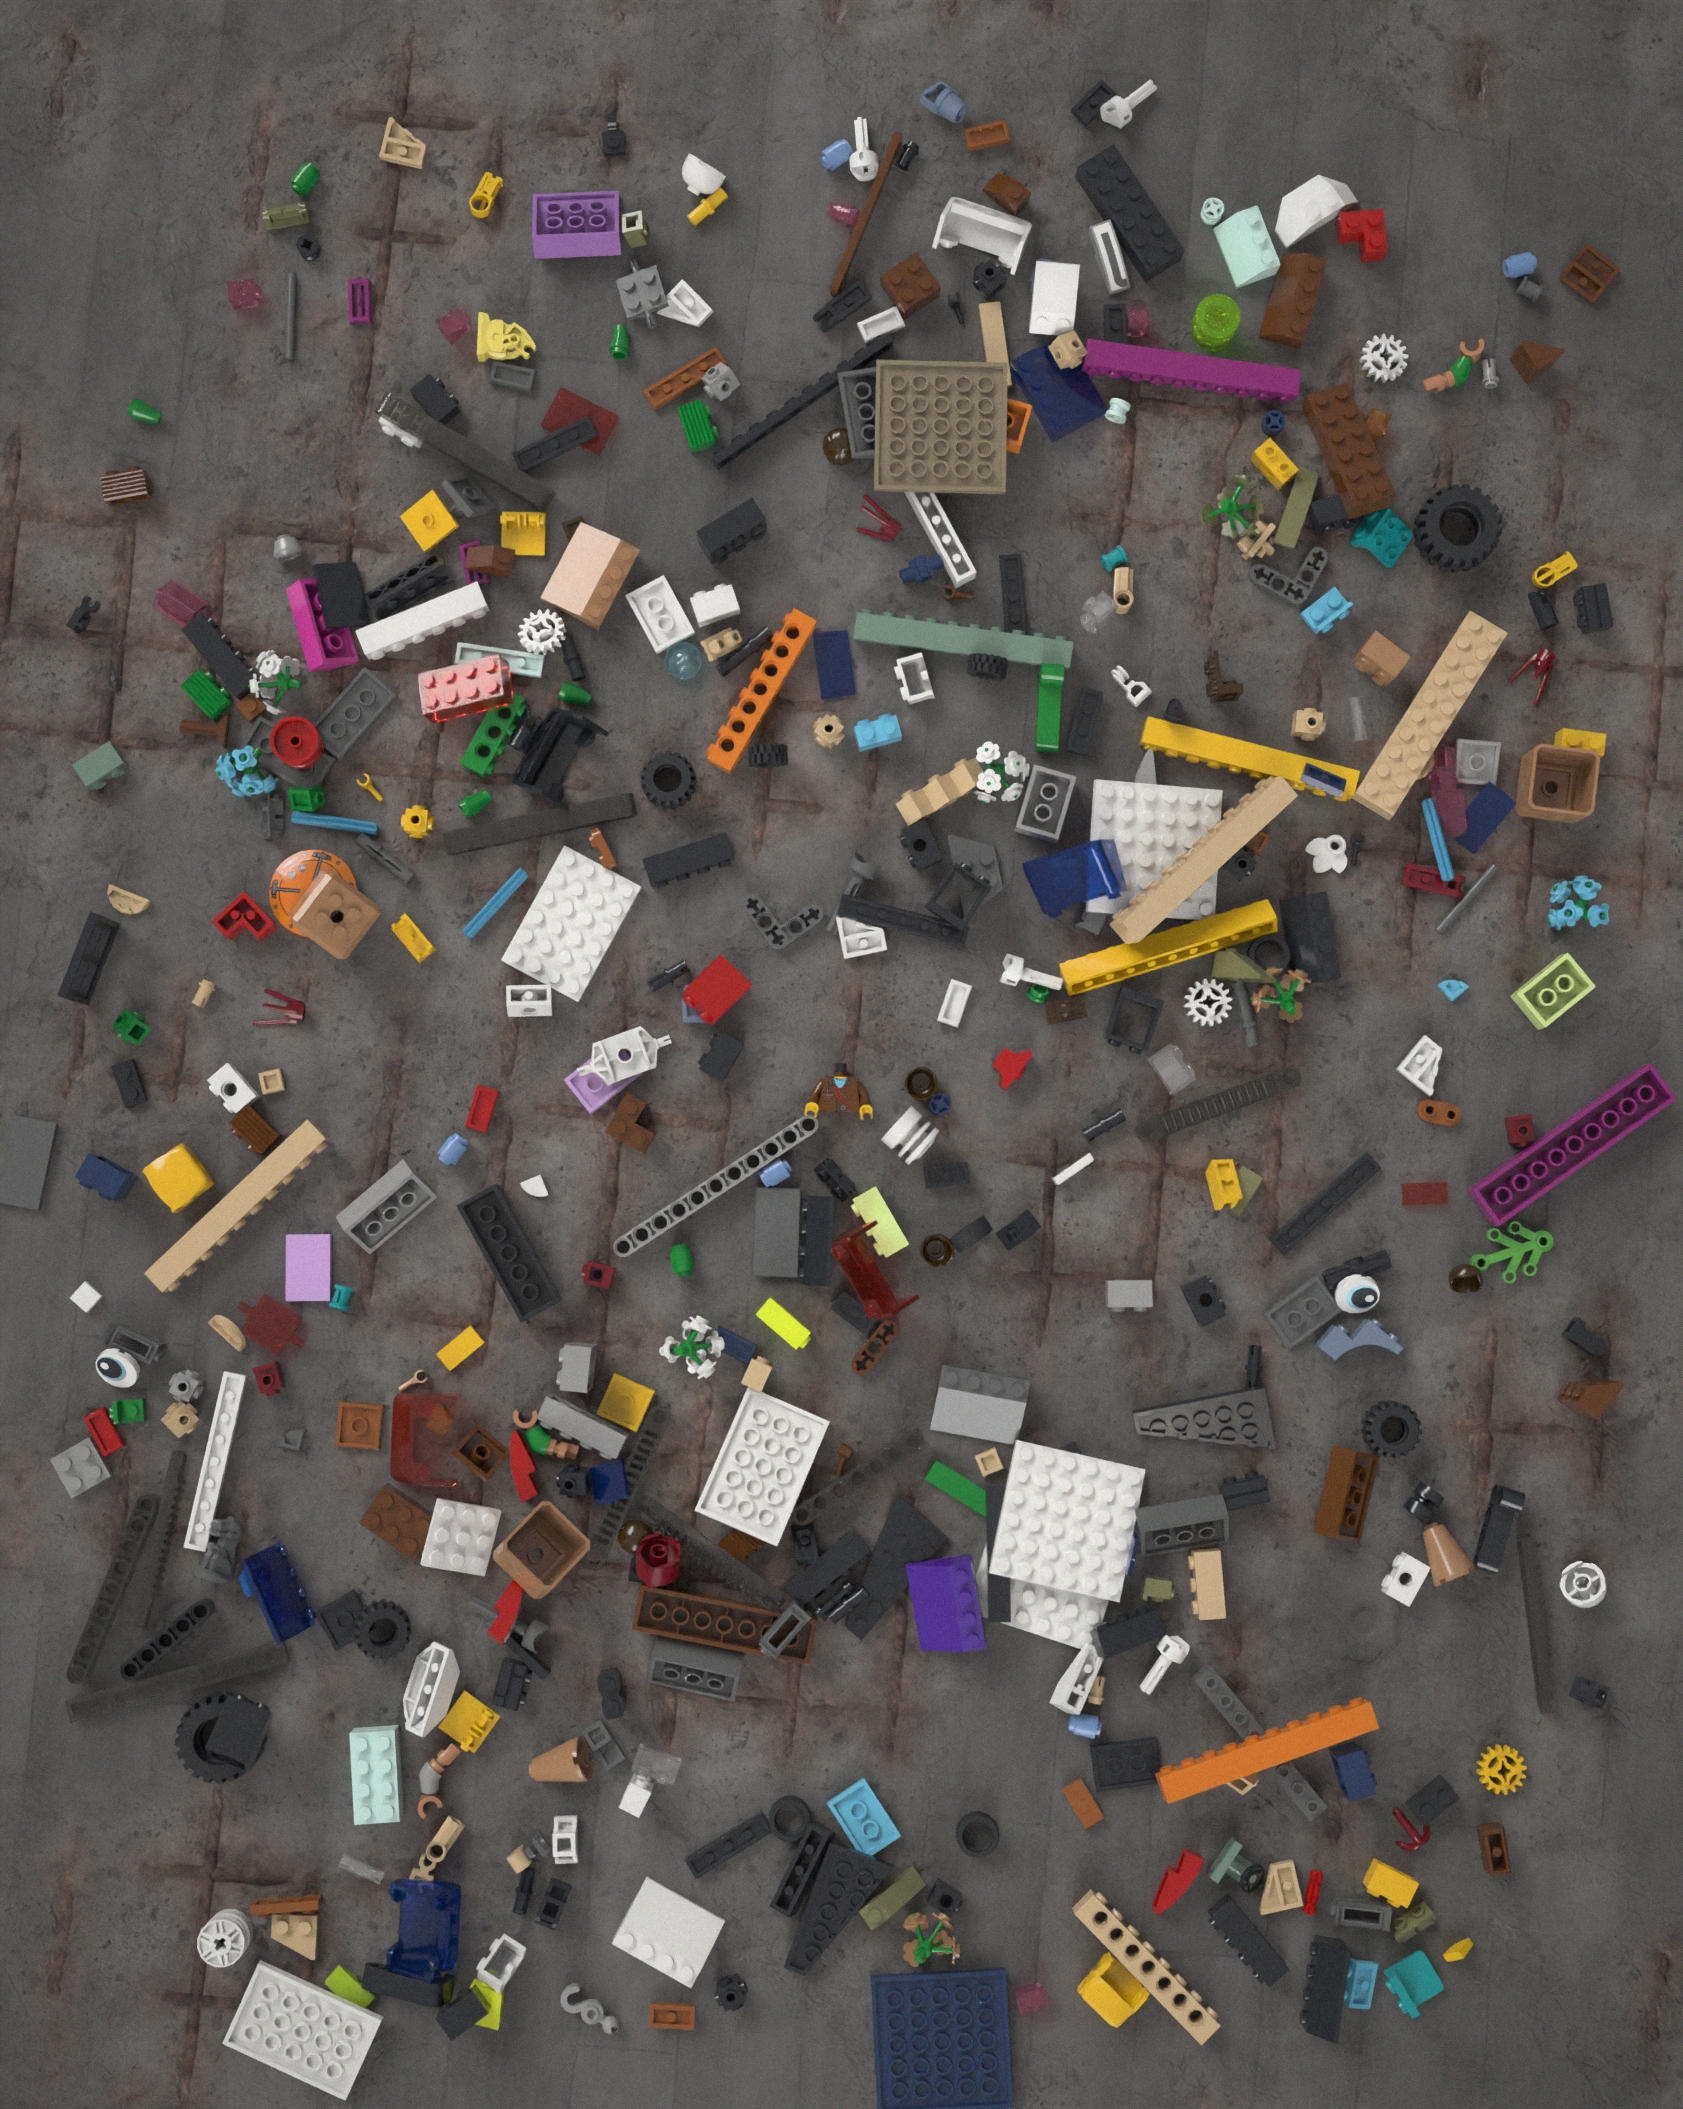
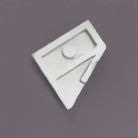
M682 279L667 295L670 307L659 310L657 314L700 327L714 311Z
M1424 1035L1396 1070L1425 1094L1431 1096L1434 1090L1433 1084L1435 1076H1437L1438 1061L1441 1058L1442 1048Z

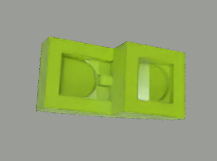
M340 1964L324 1981L337 1996L363 2008H366L375 1998L374 1992L362 1989V1983L357 1980V1976Z

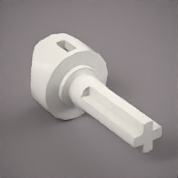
M1149 80L1125 99L1120 96L1112 97L1100 108L1102 120L1121 129L1131 121V110L1157 90V86L1153 84L1152 80Z
M857 117V120H854L857 152L849 157L850 170L859 181L873 180L878 172V155L869 150L867 119Z
M1006 954L1003 961L1005 972H1003L999 982L1016 986L1021 979L1060 991L1063 983L1062 978L1024 968V958Z
M1164 1635L1156 1645L1161 1655L1139 1686L1148 1695H1151L1172 1661L1181 1664L1188 1655L1190 1646L1179 1636Z

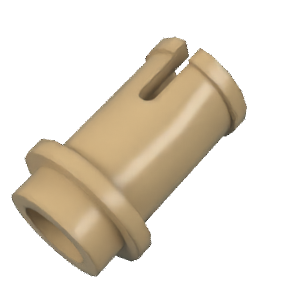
M203 979L202 982H199L200 987L191 1003L205 1008L212 991L216 990L214 988L216 984Z
M1096 1676L1087 1696L1089 1703L1101 1705V1702L1104 1701L1102 1695L1106 1677Z

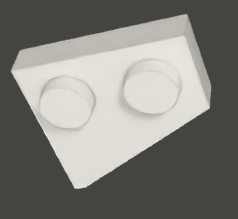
M836 916L844 959L887 950L883 927Z

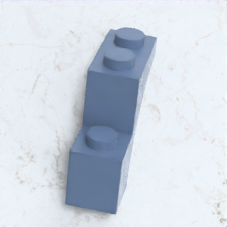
M1364 1319L1350 1337H1348L1350 1333L1341 1325L1338 1327L1330 1325L1314 1345L1331 1360L1335 1361L1346 1351L1361 1345H1378L1396 1355H1399L1403 1350V1347L1399 1345L1400 1340L1392 1333L1387 1335L1382 1330L1383 1326L1375 1319L1371 1321Z

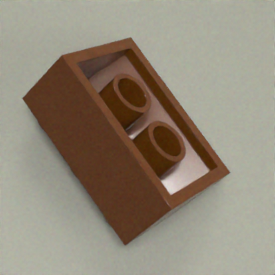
M1604 1378L1571 1381L1560 1388L1558 1392L1560 1395L1557 1400L1576 1415L1598 1421L1625 1384Z

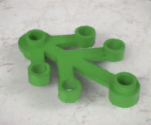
M1511 1221L1507 1225L1508 1232L1519 1234L1530 1240L1521 1244L1501 1234L1499 1229L1491 1228L1486 1233L1487 1239L1497 1241L1509 1248L1487 1256L1475 1254L1470 1258L1469 1264L1476 1266L1482 1272L1488 1268L1489 1264L1512 1257L1507 1269L1502 1272L1501 1279L1505 1283H1513L1516 1280L1515 1272L1524 1253L1532 1250L1528 1263L1522 1266V1272L1526 1276H1534L1537 1272L1536 1264L1542 1252L1549 1251L1553 1246V1237L1549 1232L1539 1230L1534 1233L1522 1227L1520 1222ZM1514 1223L1518 1226L1516 1232H1513L1511 1229ZM1492 1231H1496L1497 1237L1495 1239H1492L1490 1236ZM1542 1237H1544L1546 1240V1243L1543 1246L1539 1243V1240ZM1479 1259H1482L1484 1261V1265L1482 1267H1479L1477 1265V1261ZM1529 1265L1533 1268V1271L1530 1274L1526 1271V1268ZM1508 1272L1512 1274L1510 1281L1505 1278Z

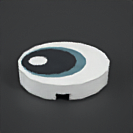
M1355 1274L1341 1280L1337 1285L1334 1295L1337 1305L1343 1311L1362 1313L1376 1305L1379 1301L1380 1292L1374 1279L1369 1276L1366 1278Z
M119 1349L104 1350L95 1362L99 1375L113 1386L121 1388L130 1387L139 1377L140 1367L137 1361L130 1354L119 1352Z

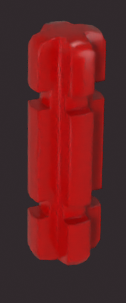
M1312 1869L1309 1878H1311V1881H1308L1305 1895L1306 1902H1304L1302 1909L1308 1915H1315L1317 1907L1315 1903H1318L1321 1889L1320 1882H1322L1324 1875L1320 1870Z

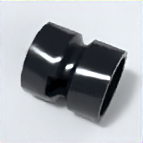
M1420 1481L1414 1489V1497L1409 1496L1402 1507L1427 1524L1434 1515L1433 1509L1438 1508L1445 1498Z

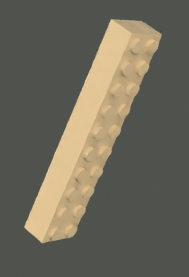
M1468 612L1357 788L1352 799L1387 820L1393 817L1506 637V631L1474 612Z
M1271 776L1266 780L1262 779L1254 786L1256 790L1253 793L1245 794L1238 801L1240 805L1235 809L1233 807L1223 814L1224 819L1220 823L1215 822L1207 829L1209 833L1205 837L1200 836L1191 844L1193 846L1191 850L1182 852L1176 858L1177 862L1172 867L1169 865L1160 872L1161 877L1157 881L1152 880L1144 887L1146 891L1143 894L1135 895L1128 902L1130 906L1125 910L1120 909L1113 915L1112 918L1114 920L1109 925L1126 944L1140 942L1298 796L1282 776L1275 778Z

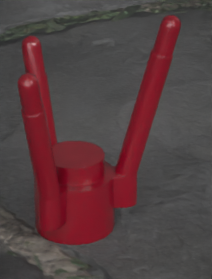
M866 494L863 495V498L886 519H883L862 505L861 509L882 523L879 530L883 533L857 527L856 531L881 538L886 542L888 538L894 540L902 525Z
M1541 649L1538 654L1533 653L1531 658L1508 680V683H1512L1534 663L1533 666L1537 669L1533 676L1534 681L1537 680L1541 672H1545L1534 701V706H1537L1549 674L1554 667L1552 663L1556 656L1547 649Z
M264 989L265 993L291 1004H287L284 1007L264 1003L262 1006L285 1012V1017H289V1019L254 1021L253 1025H297L298 1021L303 1022L306 1005L301 1004L302 1001L291 999L269 989Z

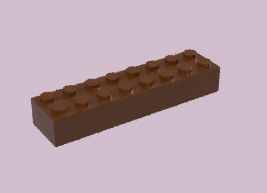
M642 1583L632 1630L766 1656L759 1649L761 1647L759 1640L785 1609L669 1586L649 1588L645 1583ZM791 1614L769 1642L777 1648L799 1620ZM811 1615V1619L802 1627L776 1659L809 1665L817 1616Z

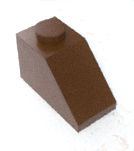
M998 173L983 188V191L1015 217L1025 208L1030 200L1031 192L1015 178Z
M496 545L468 547L465 569L508 578L513 570L515 550Z

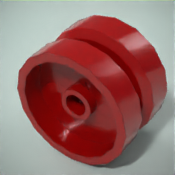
M289 716L280 720L274 726L270 735V746L273 753L287 766L294 769H306L314 766L321 759L324 752V739L321 732L307 719L299 716Z

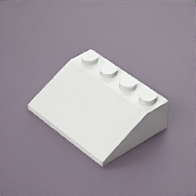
M646 1877L614 1935L612 1944L692 1988L725 1920L655 1880Z

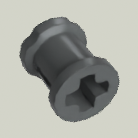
M1525 275L1515 293L1517 295L1520 293L1531 299L1532 303H1535L1544 286L1533 283Z

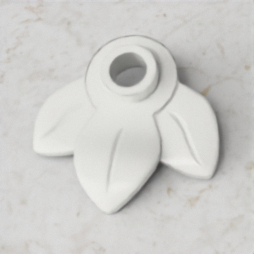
M1332 835L1327 839L1316 838L1305 849L1307 853L1315 856L1313 859L1315 873H1323L1331 867L1337 873H1341L1347 865V857L1344 853L1346 842L1339 835ZM1333 842L1337 843V850H1333L1331 848V844Z

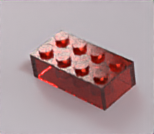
M500 654L418 674L422 715L432 723L514 704L509 662Z

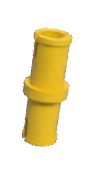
M719 187L707 199L703 198L700 201L701 204L687 215L690 222L696 227L706 216L712 215L715 212L714 209L728 198L727 194Z

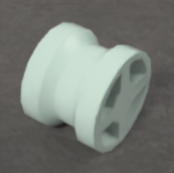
M1215 197L1207 199L1200 213L1202 221L1208 225L1218 223L1224 212L1223 202Z
M1111 398L1109 402L1110 409L1106 411L1105 417L1114 423L1124 424L1127 419L1125 416L1126 412L1130 410L1131 405L1125 400Z

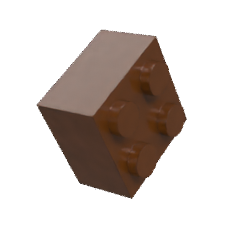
M917 252L880 277V286L893 305L897 306L904 320L940 296L941 286Z

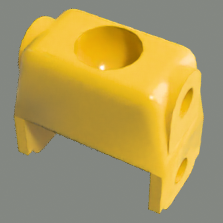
M184 1143L177 1145L165 1155L157 1158L142 1171L154 1191L172 1208L171 1211L173 1213H178L185 1209L214 1184L210 1174L192 1150L186 1147Z
M1110 1952L1105 1953L1077 1988V1992L1084 2001L1108 2024L1115 2028L1119 2027L1129 2016L1135 2013L1148 1999L1147 1997L1150 1994L1144 1986L1142 1987L1139 1980L1119 1960L1114 1958Z

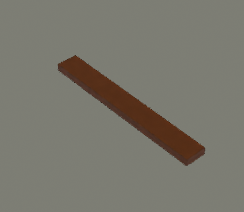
M897 131L893 133L831 283V296L836 297L840 294L901 146L902 133Z

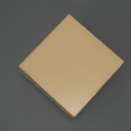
M280 1068L258 1073L263 1095L286 1090Z
M995 1447L975 1455L983 1477L1004 1469Z

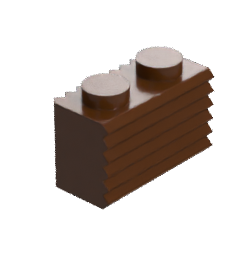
M139 466L129 467L125 472L117 470L107 471L106 475L100 476L103 499L108 506L152 499L148 473Z
M246 1105L229 1123L233 1127L231 1132L239 1139L243 1137L248 1142L246 1146L255 1155L257 1153L264 1155L283 1136L252 1105Z
M734 1528L716 1544L715 1548L733 1568L736 1564L739 1567L742 1566L749 1559L747 1555L753 1549L757 1552L766 1543Z
M1498 1822L1477 1825V1833L1480 1838L1478 1841L1480 1842V1851L1483 1856L1481 1858L1484 1865L1483 1869L1491 1876L1512 1873L1504 1827Z

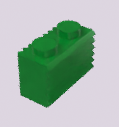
M702 400L679 406L678 414L691 453L716 446L715 439L719 437L715 425L711 426L709 419L712 418L709 406H704Z
M197 669L180 687L210 719L215 721L233 704L229 700L231 695L223 686L219 689L214 684L216 679L208 671L204 673Z

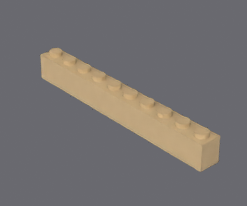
M307 1119L144 1274L162 1293L176 1290L181 1285L180 1280L185 1275L189 1277L197 1270L196 1265L201 1260L206 1261L214 1253L212 1250L217 1245L222 1246L230 1238L229 1234L234 1229L237 1231L246 1223L245 1219L250 1214L255 1215L263 1207L261 1204L266 1199L271 1200L279 1192L277 1188L283 1183L285 1185L288 1184L295 1177L293 1173L299 1168L301 1170L304 1169L311 1162L309 1158L312 1155L321 1153L328 1146L326 1142L329 1138L312 1120Z

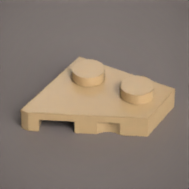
M389 117L379 155L380 159L423 169L427 146L419 139L413 137L412 133L397 124L392 117Z
M1289 1859L1271 1863L1259 1908L1260 1914L1265 1915L1303 1906L1293 1860Z

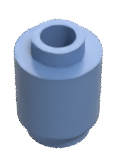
M845 139L837 140L821 152L822 157L820 161L825 169L833 171L849 160V157L853 154L852 148Z
M1526 252L1509 256L1506 260H1503L1505 277L1516 278L1533 274L1534 269L1537 268L1535 255Z
M455 1132L453 1136L450 1135L438 1150L440 1154L438 1159L447 1166L451 1163L456 1165L468 1149L467 1145L469 1142Z
M779 1157L762 1167L758 1174L767 1188L771 1185L773 1187L790 1177L789 1172L792 1169L786 1159L781 1161Z
M1081 1712L1080 1715L1070 1714L1068 1731H1072L1075 1735L1094 1739L1095 1735L1100 1734L1102 1722L1098 1721V1716Z

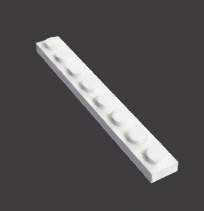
M228 1371L223 1373L184 1548L203 1552L208 1551L207 1544L211 1538L209 1528H211L210 1523L216 1516L247 1375Z

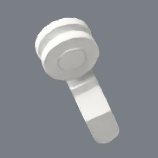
M1117 665L1116 670L1113 669L1111 671L1113 678L1126 691V698L1133 706L1137 707L1152 693L1144 682L1131 680L1125 685V679L1128 680L1129 675L1121 666ZM1139 686L1142 690L1134 697L1131 694V688Z

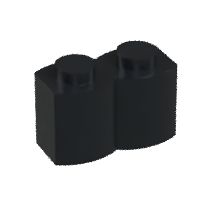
M617 1667L601 1670L597 1685L603 1697V1714L607 1720L623 1717L626 1710V1697L621 1690L622 1677Z

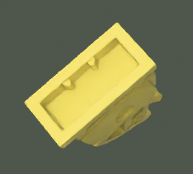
M479 312L477 357L479 362H484L489 357L494 360L515 359L520 355L525 359H529L530 354L526 353L525 349L529 347L532 348L533 352L537 350L527 331L515 322L512 325H508L503 320L495 319L490 321L487 313Z

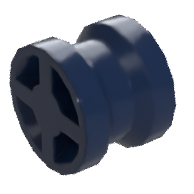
M1277 410L1268 412L1261 423L1264 434L1271 437L1278 435L1285 425V416Z
M943 1093L935 1094L929 1101V1109L935 1115H944L951 1109V1099Z

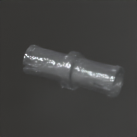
M1362 696L1348 698L1351 712L1349 721L1353 726L1354 742L1368 740L1365 723L1367 715H1364Z
M345 1853L338 1868L356 1874V1877L359 1879L363 1877L377 1883V1885L380 1884L385 1873L384 1870L367 1864L368 1861L363 1860L362 1862Z

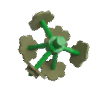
M1233 475L1231 481L1238 488L1232 490L1231 487L1226 486L1222 489V493L1217 495L1219 509L1215 510L1209 503H1205L1200 508L1201 522L1207 524L1209 528L1218 523L1216 515L1223 512L1227 514L1229 520L1222 524L1221 534L1223 537L1230 536L1231 539L1237 538L1238 535L1241 538L1244 534L1247 536L1255 534V530L1258 528L1255 524L1259 521L1260 514H1263L1265 510L1263 498L1258 497L1256 494L1250 497V501L1247 504H1241L1242 500L1239 496L1241 490L1251 491L1255 485L1245 475ZM1240 509H1248V517L1257 520L1249 525L1238 512Z

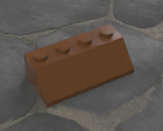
M1308 253L1282 255L1281 265L1275 277L1259 338L1297 349L1301 348L1306 337L1328 259Z
M1334 1445L1333 1451L1330 1454L1328 1472L1325 1475V1485L1320 1497L1318 1515L1314 1522V1533L1337 1540L1360 1543L1380 1456Z

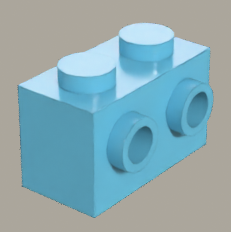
M890 713L878 717V720L872 722L869 719L859 721L857 726H854V735L859 752L898 742L902 739L897 716H891Z

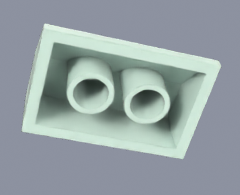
M1258 205L1237 212L1213 229L1236 289L1277 273L1281 264Z

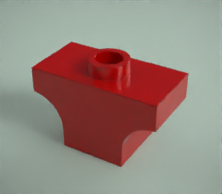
M1006 1047L1002 1050L991 1065L1000 1074L999 1086L1007 1090L1015 1078L1020 1080L1026 1072L1024 1066L1033 1055L1030 1051L1025 1049L1021 1053H1013Z

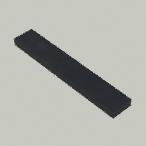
M846 894L841 895L837 916L961 948L965 946L969 926L966 925L963 931L959 932L940 918Z
M1368 1152L1363 1153L1269 1237L1268 1240L1284 1256L1375 1175L1381 1167Z
M985 1486L988 1622H1011L1010 1578L988 1573L1006 1486Z

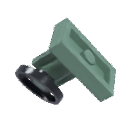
M1231 1836L1207 1874L1210 1879L1218 1884L1223 1875L1227 1873L1239 1882L1240 1889L1244 1893L1253 1894L1264 1885L1267 1871L1262 1865L1253 1864L1238 1854L1243 1845L1238 1839ZM1262 1874L1259 1883L1254 1888H1252L1253 1884L1257 1882L1258 1876ZM1245 1882L1247 1883L1248 1890L1244 1889Z

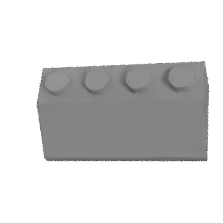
M402 1159L340 1212L336 1219L344 1232L366 1252L371 1254L436 1199L437 1195L421 1176Z
M552 1393L546 1396L537 1416V1419L541 1421L540 1425L550 1430L554 1427L561 1431V1436L572 1440L573 1437L580 1441L579 1444L589 1450L592 1447L599 1450V1455L608 1460H611L612 1457L617 1459L630 1434Z

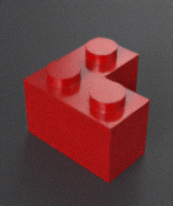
M1384 209L1340 212L1335 222L1337 243L1359 242L1361 262L1382 261L1388 251Z
M246 892L239 895L211 921L230 940H233L247 927L257 939L264 941L279 927L252 896Z

